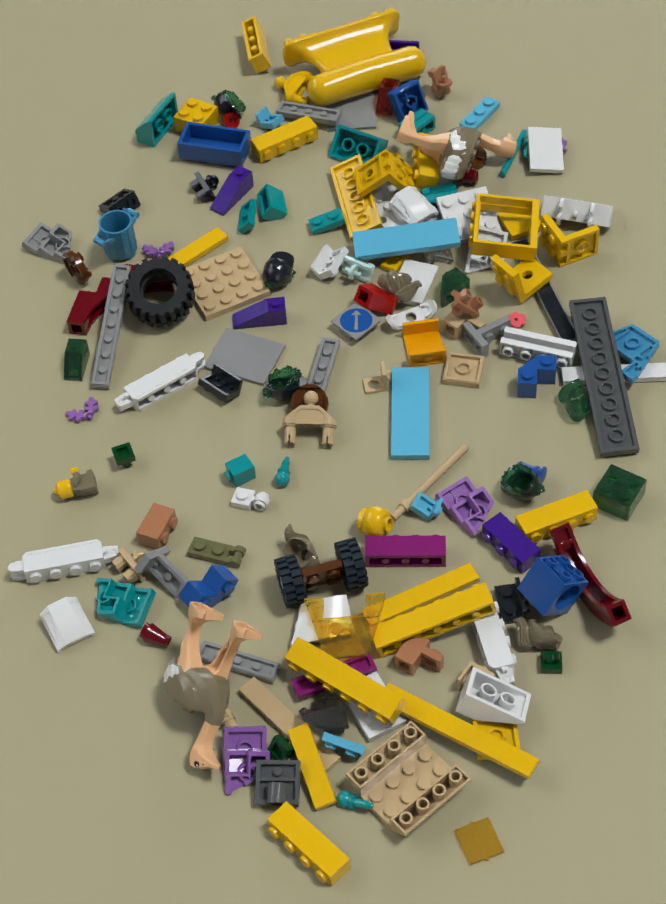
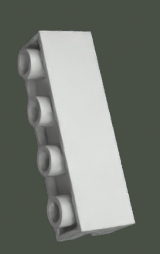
M506 326L504 337H501L499 354L530 361L537 355L556 356V367H572L576 357L577 342Z

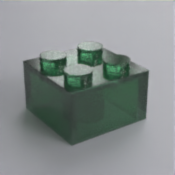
M611 464L593 491V500L599 509L628 521L645 494L647 479Z

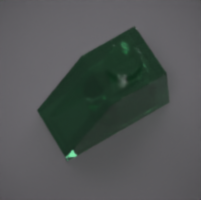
M457 267L442 275V308L455 301L451 295L453 290L461 292L466 288L470 291V278Z
M69 338L64 357V380H83L90 356L86 339Z

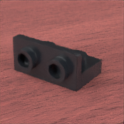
M122 189L98 207L101 212L107 213L113 210H122V208L135 210L141 204L134 190Z
M515 577L513 584L494 586L500 619L503 618L504 624H512L514 619L523 617L526 620L527 613H530L529 602L524 600V595L517 589L520 584L519 577Z

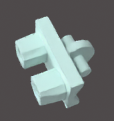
M346 255L343 259L344 265L341 272L348 275V279L354 280L356 278L365 283H370L375 265L371 263L366 264L357 260L355 256L352 258Z

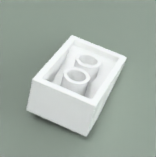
M473 667L463 683L456 712L477 721L523 725L531 694Z

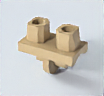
M123 547L117 550L119 556L112 561L114 567L120 572L128 566L129 569L122 573L127 583H133L138 579L141 583L146 580L145 576L142 573L139 574L134 568L145 552L137 553L133 551L131 553L133 557H131Z

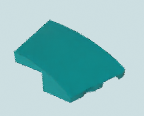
M97 578L96 583L99 586L97 614L123 625L142 628L156 592L151 588H136L131 583H116L111 578Z

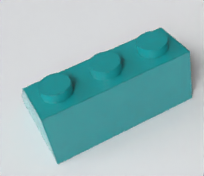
M174 92L161 99L142 123L137 126L135 133L138 143L154 148L174 125L173 116L178 112Z
M338 124L328 156L345 161L360 154L365 163L387 149L389 140Z

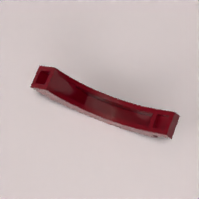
M565 522L549 529L555 545L553 549L555 554L566 556L570 563L584 574V578L589 582L579 598L591 613L604 624L612 627L632 619L625 600L617 598L607 591L590 569L578 546L570 523Z

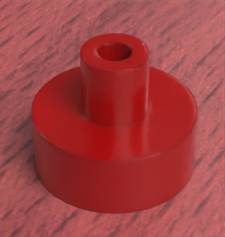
M226 113L222 118V123L224 127L237 128L240 119L236 113Z

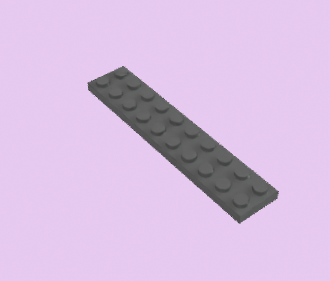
M606 297L569 300V308L600 457L639 453L640 448Z

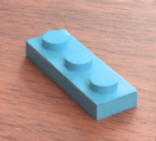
M486 96L459 123V126L478 130L500 108V102Z

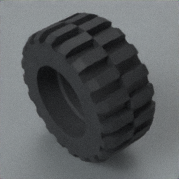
M152 256L151 260H147V258L142 260L143 263L141 265L137 263L134 266V272L130 271L128 274L129 279L125 281V296L133 315L138 317V320L142 323L146 321L148 326L153 327L154 324H157L158 328H163L165 324L169 327L173 325L172 322L177 321L179 323L182 321V316H187L190 313L189 308L193 307V299H195L193 281L186 267L182 263L178 264V261L174 258L169 260L168 256H162V258ZM167 280L176 285L177 290L174 296L164 303H151L144 298L146 288L155 281Z

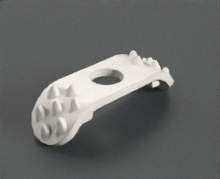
M428 299L419 306L401 313L388 314L386 319L392 329L400 331L403 330L402 323L411 322L406 319L408 314L415 315V321L431 319L437 312V304L434 300Z

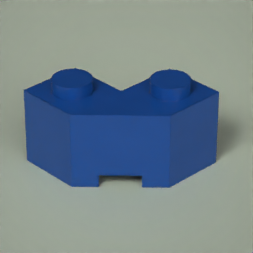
M537 355L518 369V398H536L537 384H555L556 356Z
M211 565L202 581H188L178 597L188 607L190 602L194 601L201 602L212 608L234 591L239 580L225 565Z

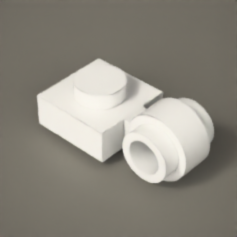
M237 487L231 500V506L250 510L253 505L256 510L263 511L268 507L270 499L266 492L256 494L255 490Z

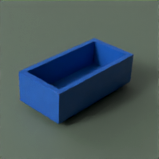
M187 122L177 143L179 158L235 167L240 165L243 167L251 148L250 130Z

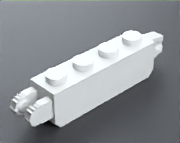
M198 351L190 356L186 353L123 387L124 393L114 400L115 405L120 411L133 407L135 411H142L195 382L198 379V372L204 369L206 365L204 353Z
M94 539L25 552L21 561L10 563L7 569L12 580H26L27 583H38L43 580L59 579L60 577L79 575L86 572H97L106 569V564L119 556L118 546H102L100 540Z
M495 601L496 613L471 622L485 667L494 673L496 678L514 686V666L517 665L515 653L510 651V638L504 634L503 618L499 619V606L497 601Z

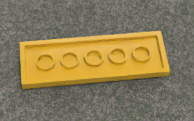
M360 154L330 168L352 242V232L384 227L373 191L362 198L357 195L354 170L364 164Z

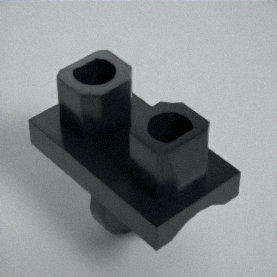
M199 171L194 173L196 179L190 182L191 187L197 192L196 194L202 203L209 198L214 201L216 197L211 189L217 188L219 184L218 177L216 175H207L206 179H203Z

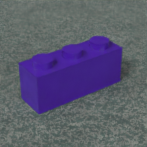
M501 512L482 524V538L488 544L490 543L500 556H504L509 561L511 567L517 569L521 574L530 569L536 559L540 557L541 549Z

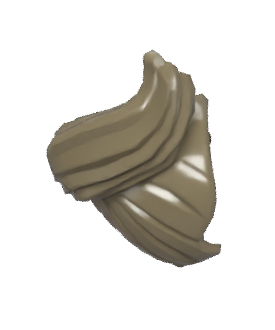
M394 269L379 275L377 281L382 289H385L390 294H395L401 302H408L413 298L418 288L422 286L419 280L412 282V277L409 274L397 273Z
M288 524L284 532L287 542L284 549L286 556L295 554L300 569L319 565V557L308 536L295 533L291 524Z
M523 617L514 619L516 624V643L520 648L527 650L536 646L538 649L548 648L557 650L560 647L563 638L554 632L551 625L544 626L536 619H529L528 623Z

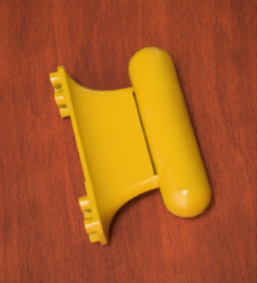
M387 8L381 13L373 12L367 18L318 33L301 34L295 39L287 38L283 42V62L286 66L291 67L301 63H309L321 72L310 78L307 85L309 99L317 106H328L417 78L423 74L426 67L424 53L417 47L407 46L392 50L389 44V36L397 33L400 17L399 12L392 8Z

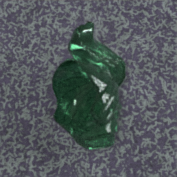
M575 379L564 385L558 394L559 401L565 404L569 417L575 422L582 421L591 410L588 392L581 386L582 381L580 379Z

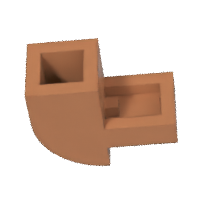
M413 638L406 641L395 655V667L412 676L421 663L438 672L444 667V655L436 649H430V640L426 638Z

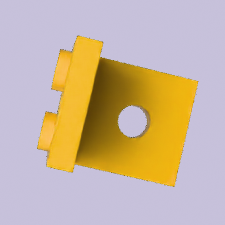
M387 149L354 170L357 195L361 198L387 181L391 182L399 190L407 186H415L412 179L413 171L410 166H406L401 162L400 158L395 157Z
M548 213L542 215L539 241L542 246H545L549 256L553 257L560 268L598 253L600 229L597 225L565 236Z
M496 254L490 258L493 265L491 268L496 275V282L500 286H504L510 295L516 296L520 303H523L554 278L553 273L537 260H523L512 268ZM532 275L531 278L524 279L525 276Z

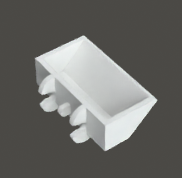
M544 195L540 216L548 213L551 218H556V225H560L562 220L586 223L587 228L593 225L611 227L616 206Z

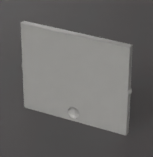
M374 91L327 106V108L342 110V117L338 124L356 130L377 129ZM327 125L328 132H335L337 126Z
M226 328L206 361L204 369L212 371L213 365L217 363L242 380L264 386L283 353L286 344Z

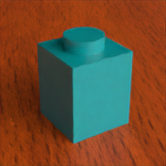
M246 454L225 463L226 471L224 475L227 481L232 482L235 487L256 478L254 465Z

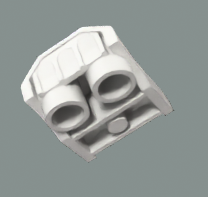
M407 186L397 192L389 202V208L404 225L421 223L434 215H438V210L414 186Z
M64 597L46 606L39 614L58 653L62 652V649L89 636L93 637L96 635L77 597Z

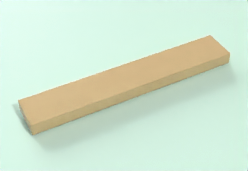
M255 676L239 689V693L291 741L287 730L304 722ZM312 731L326 772H329L341 761V757L333 749L325 747V742L321 741V738Z

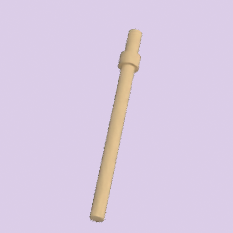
M464 443L407 499H403L398 504V508L391 514L393 521H396L403 513H407L410 510L409 508L419 491L422 493L426 492L469 450L467 444Z

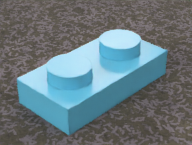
M327 732L323 733L321 741L325 742V747L333 750L340 747L345 749V754L357 758L358 754L363 755L366 747Z

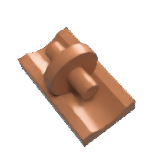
M445 65L428 70V76L432 78L431 88L435 92L436 98L440 99L444 94L450 93L452 80L448 79Z
M466 288L461 292L456 290L451 292L455 300L451 305L453 315L460 317L467 313L474 318L480 316L478 309L484 305L480 296L476 295L473 298L472 293Z

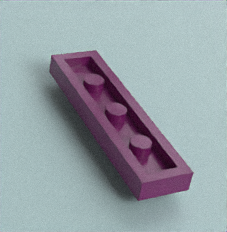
M370 652L342 661L365 676L377 671ZM305 675L291 679V684L298 701L327 691L322 687V683L318 681L313 683Z

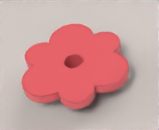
M518 312L508 314L513 328L519 329L521 325L526 324L525 314H519Z

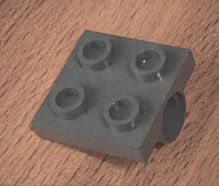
M256 760L255 805L282 806L287 801L291 806H300L301 761Z

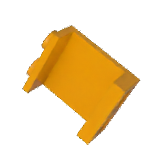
M439 318L402 323L403 338L410 367L446 363L445 345H442Z

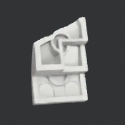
M479 226L478 240L506 243L508 232ZM469 247L464 273L488 269L493 266L490 256L472 255V247Z
M347 595L332 596L301 604L290 646L293 645L297 637L302 638L308 643L330 641L333 638L353 636L355 632Z

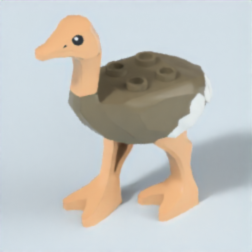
M409 111L408 115L405 116L396 138L398 142L412 143L418 146L424 154L432 157L439 164L441 177L453 181L462 179L465 172L469 173L479 146L503 158L513 157L517 149V142L513 139L511 133H508L501 140H496L471 127L459 126L451 129L449 132L434 136L421 135L416 131L414 112Z
M191 601L188 609V628L181 643L180 656L169 661L164 673L163 686L166 692L173 698V701L180 704L184 711L189 713H195V711L205 713V721L191 749L190 765L201 770H218L221 765L217 759V752L213 748V741L229 705L230 686L227 678L241 642L245 640H262L263 634L245 622L233 620L227 643L218 651L211 664L203 665L199 648L202 625L207 621H223L224 615L201 602Z

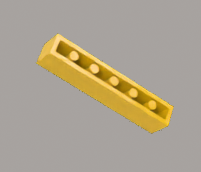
M484 582L475 584L464 591L455 592L444 599L435 600L429 605L417 607L406 614L397 615L386 622L377 623L375 626L370 627L369 630L380 657L383 658L398 652L400 647L410 639H431L497 612L487 584Z
M300 637L296 638L284 657L288 662L287 666L296 673L300 670L305 673V677L311 682L315 683L318 681L322 683V687L330 693H333V691L339 693V697L349 704L351 701L356 703L359 710L366 714L368 712L375 715L374 718L383 724L388 722L394 725L407 704L402 696Z

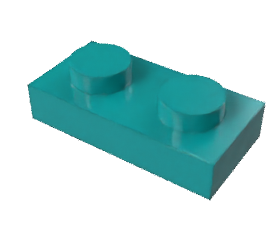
M253 198L241 206L238 231L241 234L251 230L255 225L257 201Z
M340 207L308 219L313 235L345 224Z

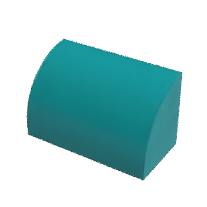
M266 183L257 193L261 218L270 221L282 219L288 214L283 191Z

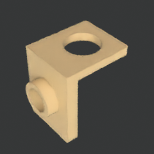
M384 361L380 362L381 376L363 378L366 394L388 391L387 381H390L389 370H386ZM370 382H377L379 384L376 388L368 386Z
M470 661L457 679V690L461 691L463 683L473 667L494 677L495 674L487 667Z

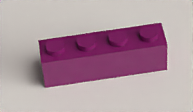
M365 536L366 567H446V536Z

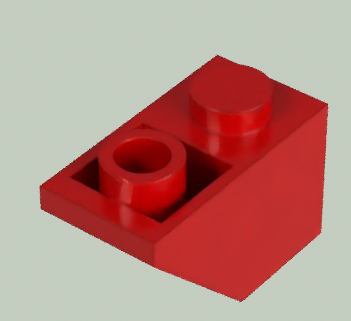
M373 283L359 284L353 301L367 309L392 315L398 298Z

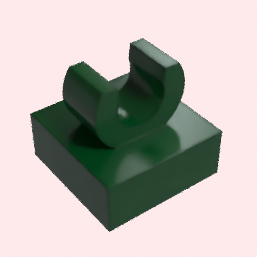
M130 442L111 448L117 466L123 465V468L131 466L130 462L136 461Z
M540 651L541 674H562V651Z
M281 734L273 737L267 749L274 760H288L295 750L288 743L289 739L283 738Z

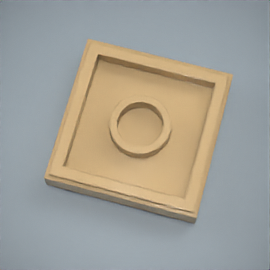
M448 352L442 384L479 388L485 356Z

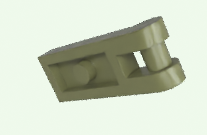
M194 536L187 553L188 557L239 568L242 563L241 558L245 556L246 548L240 545L232 546Z

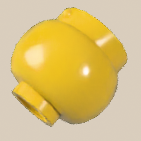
M364 507L359 512L357 528L359 532L364 533L366 536H386L393 529V518L385 507Z

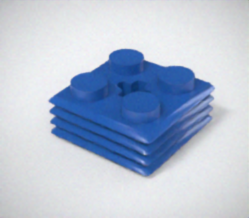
M410 80L388 92L398 122L404 120L409 111L417 112L421 108L426 111L428 110L419 80Z

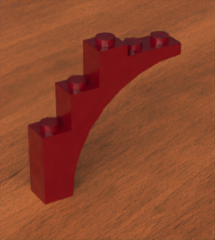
M125 264L131 266V271L134 272L135 265ZM102 277L96 292L79 290L66 321L69 333L87 336L93 323L105 311L111 278ZM159 280L151 283L144 293L174 292L176 285L167 280Z

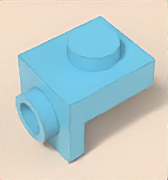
M263 107L255 114L261 129H276L284 121L282 114H271L268 107Z
M419 491L409 509L430 521L434 516L438 517L441 513L443 499L439 498L437 501H434Z

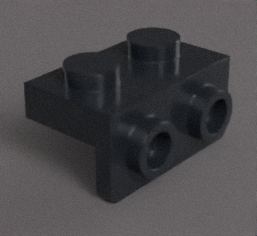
M217 363L213 365L212 373L200 377L198 385L224 402L238 397L243 383L242 379Z

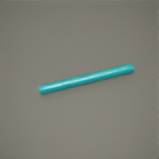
M523 129L516 140V152L513 157L506 159L499 173L500 177L506 176L524 138L527 136V130Z

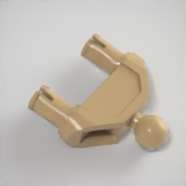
M306 392L304 402L307 405L298 406L283 419L282 425L285 428L284 444L289 445V442L291 445L296 444V428L312 427L323 429L321 445L327 446V439L329 446L334 445V429L337 427V422L322 407L315 405L319 399L316 392Z

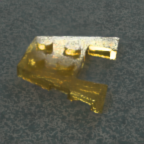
M384 592L366 594V615L324 618L323 597L304 599L324 652L336 659L368 657L385 601Z

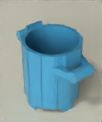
M131 208L109 211L103 214L98 221L99 232L93 239V242L103 247L108 259L113 262L127 258L131 260L136 255L137 241L133 225L140 214Z

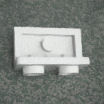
M326 244L319 252L310 269L320 280L328 277L332 278L339 272L338 268L344 263L343 259L349 250L344 246L333 251Z

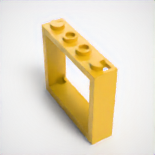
M477 193L476 201L472 202V210L475 212L471 213V222L474 224L470 225L469 235H473L469 236L468 247H472L471 254L490 257L496 254L500 258L535 261L540 200ZM480 211L530 215L529 245L478 240Z

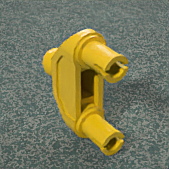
M300 71L291 74L287 80L283 76L275 79V86L278 89L284 88L286 101L310 105V99L301 95L306 90L310 78L313 77L311 72Z

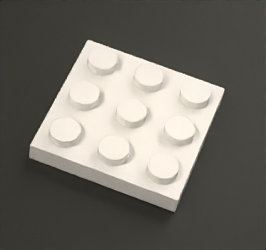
M486 186L436 198L442 219L456 218L461 243L469 242V236H471L469 235L470 225L474 224L471 222V213L475 212L472 210V202L476 201L477 193L488 194ZM481 210L479 226L501 231L495 212Z

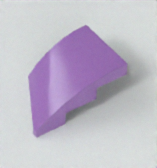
M467 476L435 495L437 500L439 498L443 499L441 506L452 519L473 537L478 534L482 523L494 504V500L484 486L476 489Z
M223 726V776L226 795L231 794L234 790L252 783L256 779V760H270V751L266 749V726Z

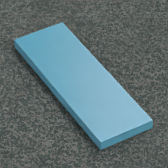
M456 218L352 232L355 258L359 261L461 247Z
M429 367L392 368L391 460L430 459Z

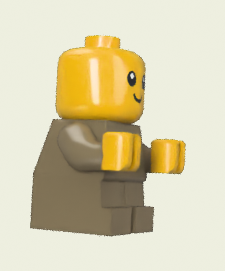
M77 467L70 468L71 474L74 475L73 478L58 481L56 488H54L55 495H58L61 500L72 498L74 495L91 496L99 493L96 477L92 469L86 470L87 473L79 474Z

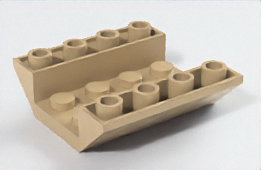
M412 721L408 722L346 773V777L360 799L371 802L374 808L370 810L391 831L403 836H407L471 781V778L457 764L451 768L426 743V734Z

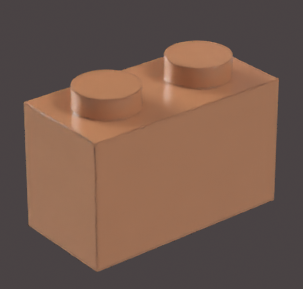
M153 503L136 532L138 543L153 549L161 548L166 544L171 530L175 529L178 523L175 509Z

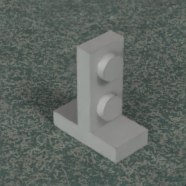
M506 315L477 330L467 321L462 324V336L479 356L487 357L489 356V343L504 336L505 327H511V319Z
M163 546L144 554L134 569L139 574L149 570L175 597H178L190 580L167 559L171 550L167 546Z

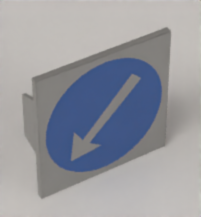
M355 302L331 320V323L337 326L340 333L349 340L351 337L354 340H358L382 320Z

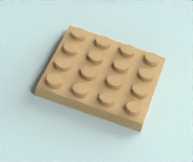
M241 246L186 268L191 275L194 285L195 299L193 300L206 321L271 296L270 289Z

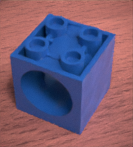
M555 555L538 557L517 589L543 616L568 613L589 582L584 578V574L570 563L566 556Z

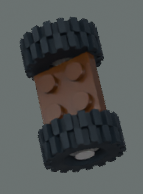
M353 537L334 543L337 560L300 570L295 554L274 559L276 576L287 609L308 602L306 589L309 591L316 590L320 585H334L342 579L348 592L369 585L366 565L356 538Z

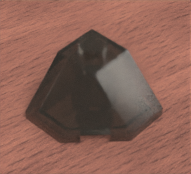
M336 694L316 699L311 702L309 709L302 708L298 711L303 721L324 732L338 735L343 733L344 729L349 728L344 705Z

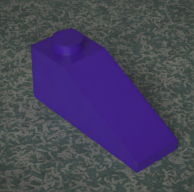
M238 165L228 175L210 206V210L224 216L254 187L252 171Z
M285 297L266 298L233 314L234 330L287 324Z

